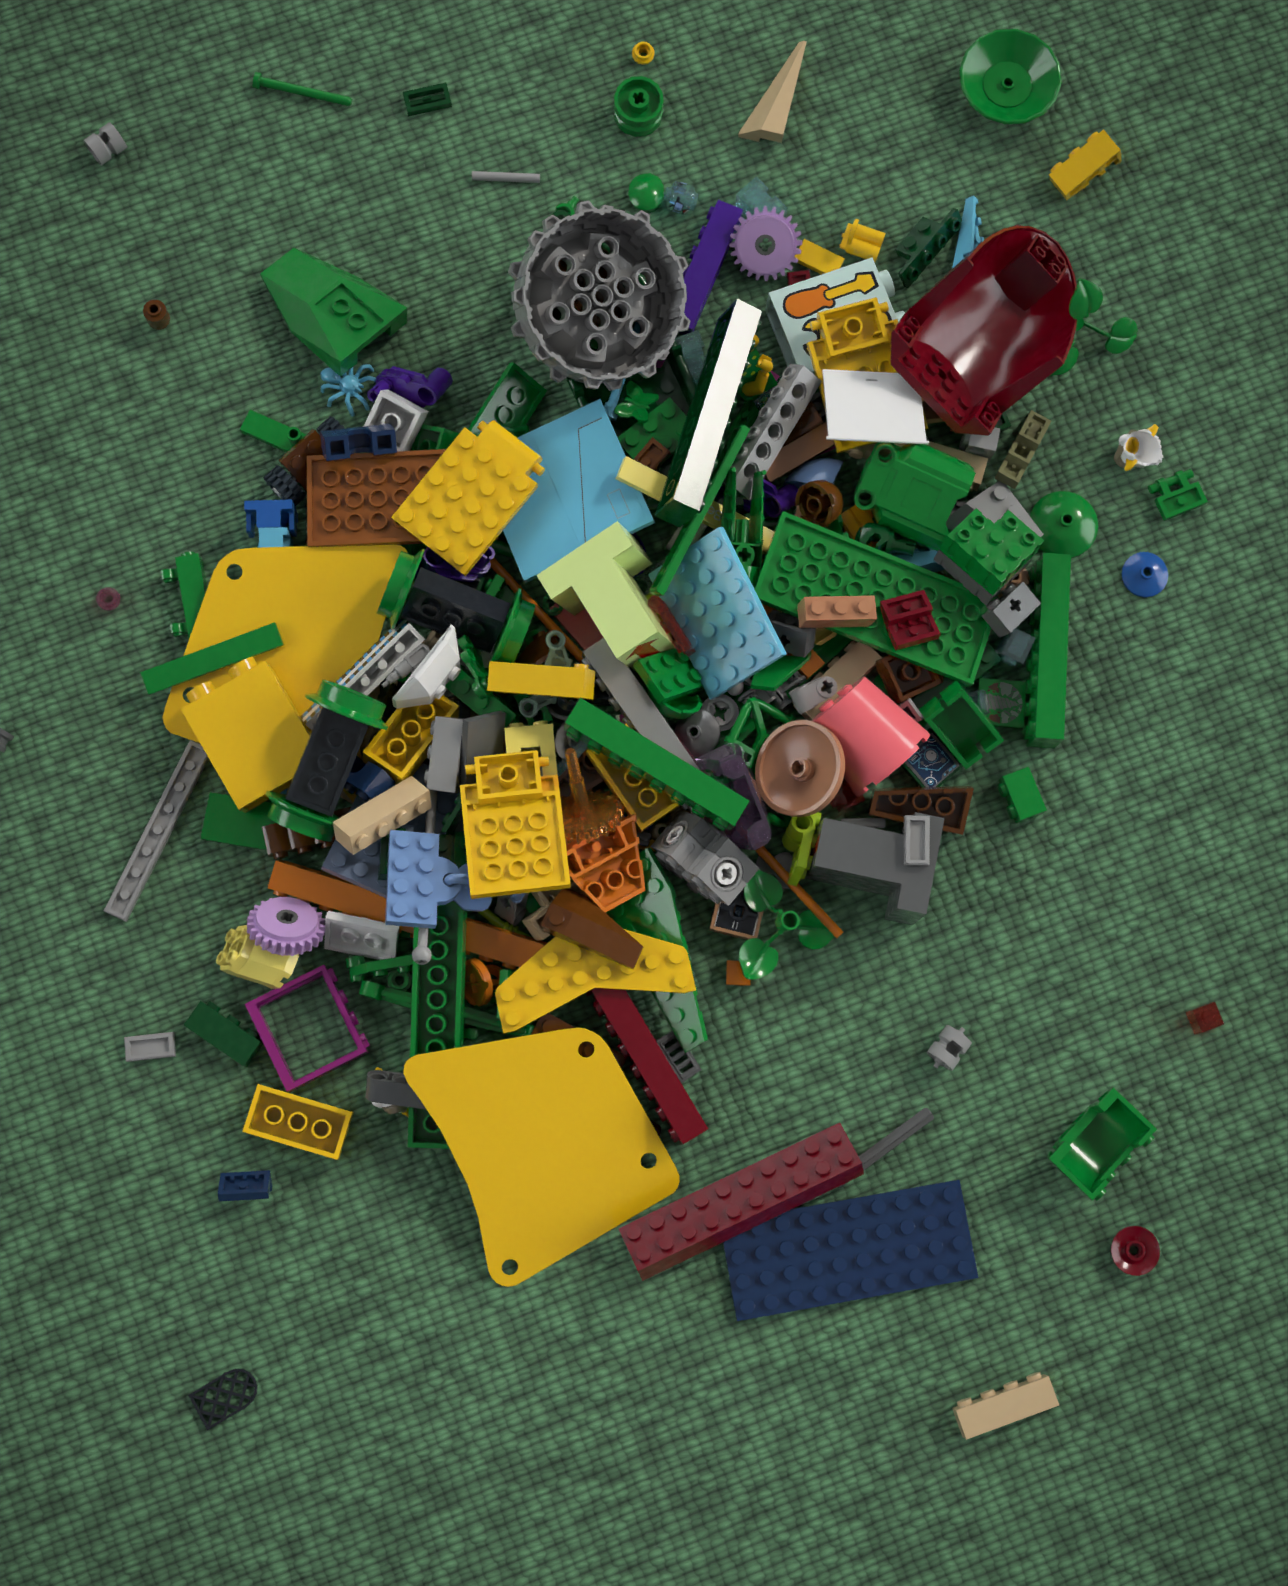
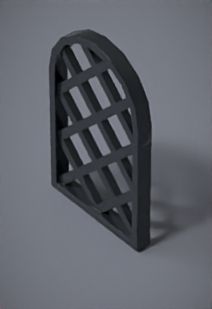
M236 1368L224 1372L223 1375L188 1396L206 1429L209 1430L249 1406L257 1395L258 1385L256 1378L251 1372ZM239 1371L247 1374L246 1381L237 1380ZM235 1372L234 1378L226 1377L229 1373ZM250 1377L252 1378L254 1384L248 1383ZM220 1379L218 1388L210 1386ZM224 1380L232 1381L230 1391L221 1389ZM235 1383L244 1385L242 1394L233 1392ZM247 1386L255 1387L253 1397L245 1395ZM205 1388L203 1397L194 1395ZM208 1389L217 1391L215 1400L206 1398ZM220 1392L229 1394L227 1403L218 1401ZM232 1395L241 1397L239 1406L230 1404ZM194 1398L202 1400L200 1408ZM244 1398L250 1399L246 1405L242 1406ZM205 1401L214 1403L211 1412L203 1410ZM217 1404L226 1406L223 1415L214 1413ZM229 1407L237 1409L236 1411L227 1415ZM203 1414L210 1415L208 1424ZM213 1416L221 1418V1420L211 1425Z

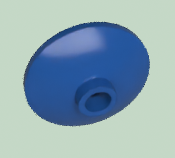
M1136 553L1126 560L1122 568L1121 575L1125 587L1132 594L1139 597L1157 595L1164 589L1168 581V570L1165 563L1153 553ZM1148 569L1151 575L1146 576L1143 570Z

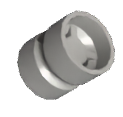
M110 122L99 129L98 135L93 133L83 140L90 153L101 166L112 159L111 154L118 155L127 148L125 141Z

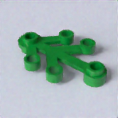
M463 635L457 641L463 649L460 657L475 678L472 688L480 699L490 698L493 696V691H487L489 668H484L481 655L483 650L473 647L470 638L467 635Z

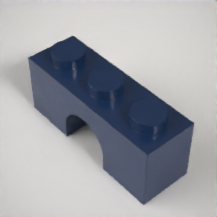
M391 424L320 431L322 455L327 461L350 458L351 454L369 452L373 455L397 453L395 429Z
M356 756L344 789L351 794L356 792L355 794L361 800L367 802L390 789L395 784V781L382 768L369 761L365 764Z

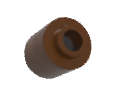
M150 300L144 305L143 314L151 328L161 330L168 326L170 315L163 302L160 300Z

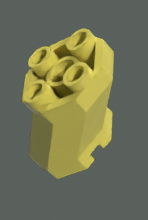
M247 925L238 926L236 930L231 928L225 936L226 944L223 951L218 954L216 964L220 965V970L227 974L264 985L270 989H280L283 986V983L280 981L283 978L289 979L292 975L299 954L281 956L271 954L267 950H262L260 945H255V940H250V934L247 933Z

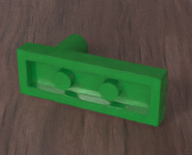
M249 410L240 428L241 433L286 453L307 435L300 432L297 427L286 426L253 410Z

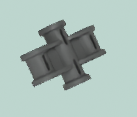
M796 671L775 691L750 688L738 698V701L745 704L748 698L755 697L770 705L774 704L778 710L783 712L793 704L792 699L787 696V693L803 683L806 677Z

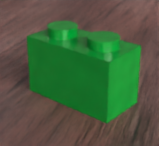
M1029 767L1002 776L998 780L1000 783L998 784L999 793L1002 797L1006 798L1009 805L1007 806L1008 815L1011 819L1015 820L1016 824L1039 816L1047 811Z

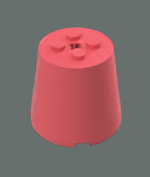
M865 676L853 685L846 684L837 692L839 696L834 700L829 699L818 708L821 712L811 720L828 728L839 740L845 757L844 779L856 797L866 793L869 790L866 786L873 782L877 785L894 772L919 749L917 743L920 740L924 743L930 737L926 729Z

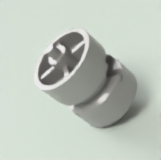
M946 1025L939 1034L940 1041H934L927 1054L936 1062L934 1064L935 1068L938 1069L939 1066H943L953 1071L960 1061L959 1055L965 1054L972 1042L963 1034L965 1031L963 1027L957 1030Z

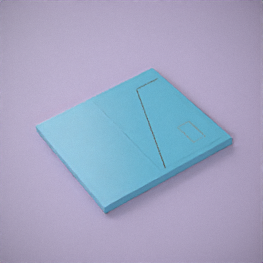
M601 399L518 437L519 440L543 458L540 465L545 468L541 476H538L535 472L529 476L538 483V488L503 530L525 583L538 578L537 575L617 521L630 534L655 523L642 492L615 479L622 460L626 455Z

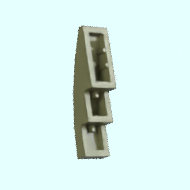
M1031 410L997 472L996 480L1013 489L1017 487L1051 420Z

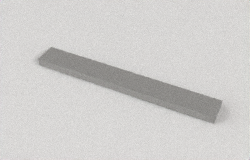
M192 740L189 741L104 912L125 922L128 921L209 760L201 744Z

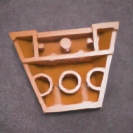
M636 814L605 824L566 845L570 878L604 912L645 891L643 866L638 849L640 842L635 822H637Z

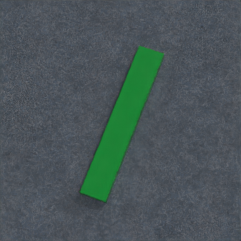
M274 622L140 673L148 695H152L238 663L249 657L281 647L284 643L277 624Z

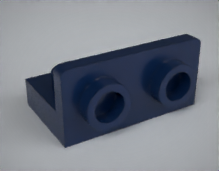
M270 1170L220 1173L219 1202L269 1199V1192L272 1191L273 1187Z

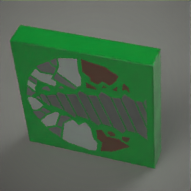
M979 678L977 706L994 727L1024 728L1026 682Z

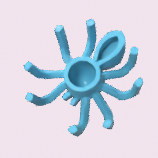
M369 364L361 365L356 374L353 375L352 367L349 370V374L345 373L342 375L343 377H340L331 368L322 370L320 374L321 379L327 382V384L321 386V392L324 393L326 388L341 390L328 399L327 406L331 407L332 401L345 394V403L351 416H355L350 403V397L352 396L360 400L365 409L369 411L370 407L367 401L358 392L362 393L360 388H364V385L360 383L367 380L376 382V378L366 376L358 379L363 369L368 368L371 372H374V368Z

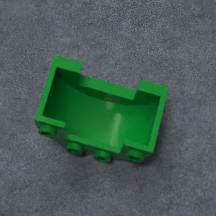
M1114 1087L1098 1098L1100 1102L1087 1107L1073 1121L1052 1146L1055 1149L1054 1153L1050 1151L1047 1155V1159L1091 1201L1094 1199L1098 1201L1106 1193V1185L1116 1175L1114 1170L1119 1165L1121 1167L1124 1166L1131 1159L1130 1153L1134 1148L1149 1145L1154 1139L1152 1134L1157 1130Z

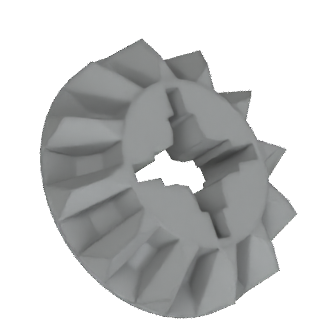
M724 694L711 700L707 698L701 710L707 711L712 715L716 713L714 705L720 710H726L724 713L725 721L719 716L716 719L720 726V732L729 730L739 715L736 702Z

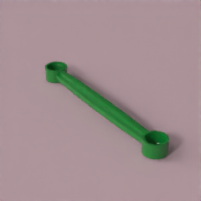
M362 980L359 995L380 1001L383 1000L409 1009L412 1008L411 992L388 988L384 985ZM464 1006L465 1025L503 1033L501 1020L496 1019L497 1015ZM527 1024L515 1032L506 1034L516 1037L527 1036L531 1033L534 1025Z

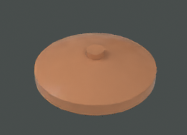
M809 720L788 722L773 731L759 751L755 767L756 784L759 793L768 806L781 814L791 817L813 815L825 808L838 793L844 778L845 757L839 740L825 726Z

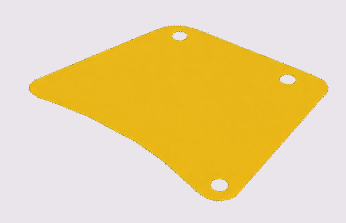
M400 545L261 547L234 550L222 558L213 571L183 656L275 622L284 645L254 656L257 664L266 661L272 667L301 716L314 704V702L305 697V694L317 693L322 679L335 683L379 640L386 617L376 613L400 552H408ZM231 564H237L242 568V576L237 580H232L227 576V568ZM235 664L173 686L163 713V723L166 729L172 734L200 743L181 711V708L190 704L183 699V692L188 687L195 688L208 681H212L215 688L220 687L232 680L228 670ZM306 725L308 731L311 734L312 730ZM359 748L357 756L362 760V755L360 753Z
M562 1029L418 1054L408 1059L404 1064L403 1074L407 1083L440 1128L468 1184L479 1219L488 1271L491 1278L502 1286H516L673 1194L678 1188L680 1179L676 1166L613 1053L601 1036L588 1029ZM587 1041L594 1045V1053L590 1057H582L579 1054L578 1047L582 1042ZM646 1153L654 1154L657 1159L655 1166L649 1169L641 1165V1158ZM509 1259L515 1260L518 1264L517 1271L512 1275H507L502 1271L503 1263Z

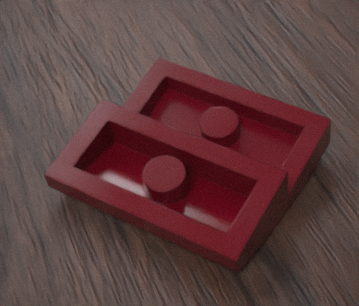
M924 590L880 601L883 620L895 651L939 639L941 633L933 619V607Z

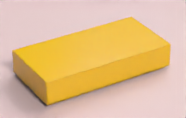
M806 239L803 240L799 248L802 250L801 254L795 255L798 258L797 263L821 275L841 268L845 258Z

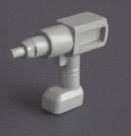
M421 643L406 655L403 661L395 666L394 671L388 675L386 681L381 686L384 688L388 684L395 683L399 678L403 679L409 673H413L430 652L429 647Z

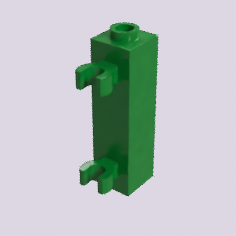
M184 552L181 556L175 557L177 568L161 570V575L165 583L179 580L186 622L170 624L171 634L174 637L188 634V638H190L207 591L203 561L199 553Z

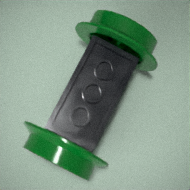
M422 549L415 556L403 551L400 552L376 613L390 619L391 630H394L404 602L407 600L401 616L402 619L442 635L450 625H453L457 640L463 635H467L472 641L473 647L491 653L489 661L514 663L536 606L522 599L521 588H518L512 602L509 603L424 568H420L417 578L413 582L425 550Z
M322 679L317 693L305 694L307 699L322 707L286 795L266 791L265 795L272 801L267 815L269 819L303 835L331 842L334 836L333 822L341 818L333 814L364 739L368 725L387 730L388 726L381 720L386 708L384 703L348 687Z

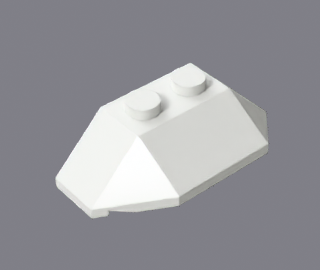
M453 625L447 628L438 642L394 695L392 701L395 708L431 704L435 698L440 699L446 691V684L450 680L454 681L457 678L461 669L456 632Z

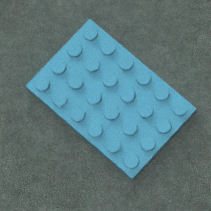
M718 527L688 548L665 594L659 596L694 668L701 674L702 679L700 681L711 700L727 692L787 653L724 528ZM662 565L648 574L652 583Z

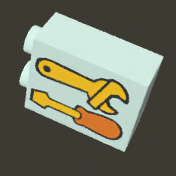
M873 258L769 292L765 309L787 367L789 364L804 365L814 375L815 372L806 343L822 339L820 330L812 331L810 327V322L817 320V312L877 297L879 304L888 303L889 311L881 313L884 322L898 319L899 322L905 314L904 311L894 312L889 300L890 297L895 295L892 278L887 270L878 272Z

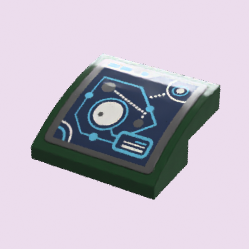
M929 728L927 730L930 734L928 740L924 743L920 740L917 743L919 749L901 767L908 776L915 780L919 787H940L963 765L934 730Z

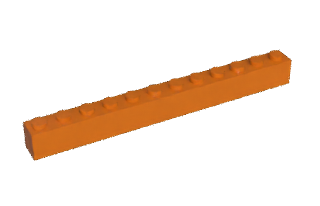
M283 859L275 861L267 887L274 890L273 894L281 897L291 895L306 903L320 904L319 908L325 911L333 912V909H336L347 915L385 922L386 898L337 876ZM467 917L466 955H470V952L479 954V959L493 962V959L503 962L502 966L506 968L516 969V967H521L548 943L542 940L535 941L532 937ZM399 926V933L406 931L411 933L410 937H414V927Z

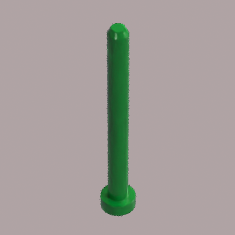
M255 72L252 86L256 89H260V86L345 106L352 105V99L348 96L265 78L259 72Z

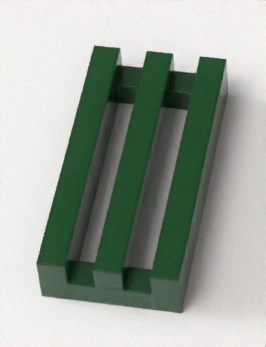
M446 82L402 92L408 117L452 107ZM444 92V94H440V95L426 96V95H431V94H435V93ZM421 96H426V97H423L422 99H417V100L409 101V99H412V98H417V97H421Z

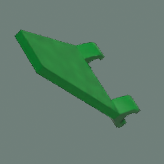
M811 651L805 658L785 655L754 674L751 688L775 691L810 660Z

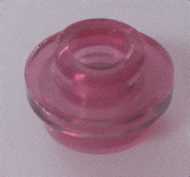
M105 587L96 596V602L103 610H114L120 604V594L114 588ZM108 596L113 597V600L110 603L105 602V599Z

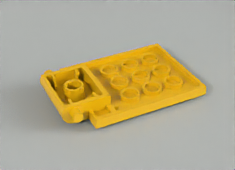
M877 297L817 312V320L810 322L811 330L819 329L822 338L807 342L806 344L815 376L822 381L819 385V390L824 408L823 369L898 373L890 365L891 332L897 325L898 319L887 322L883 321L881 313L889 311L887 302L879 304ZM923 411L925 430H927L928 425ZM834 440L837 453L877 443Z
M495 420L489 424L481 421L477 428L482 432L478 437L464 427L391 517L465 577L538 488V483L529 476L533 472L541 476L545 471V468L540 465L543 458Z
M538 750L474 757L475 764L465 765L466 775L476 774L477 783L460 785L471 899L571 888L558 775H540V767L549 766L548 756L538 757Z

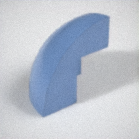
M833 458L809 460L793 470L783 486L792 484L799 490L801 486L815 480H825L834 484L843 461Z

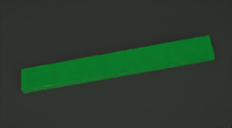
M740 425L734 427L718 457V464L710 475L712 483L703 498L705 506L700 514H695L690 522L687 521L682 526L649 590V593L654 596H663L668 589L750 431L749 427Z

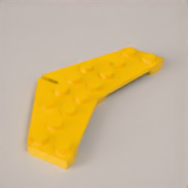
M624 929L644 947L633 970L570 942L554 937L497 987L495 997L503 1034L515 1032L523 1028L527 1024L594 988L682 994L696 991L688 952L683 946Z

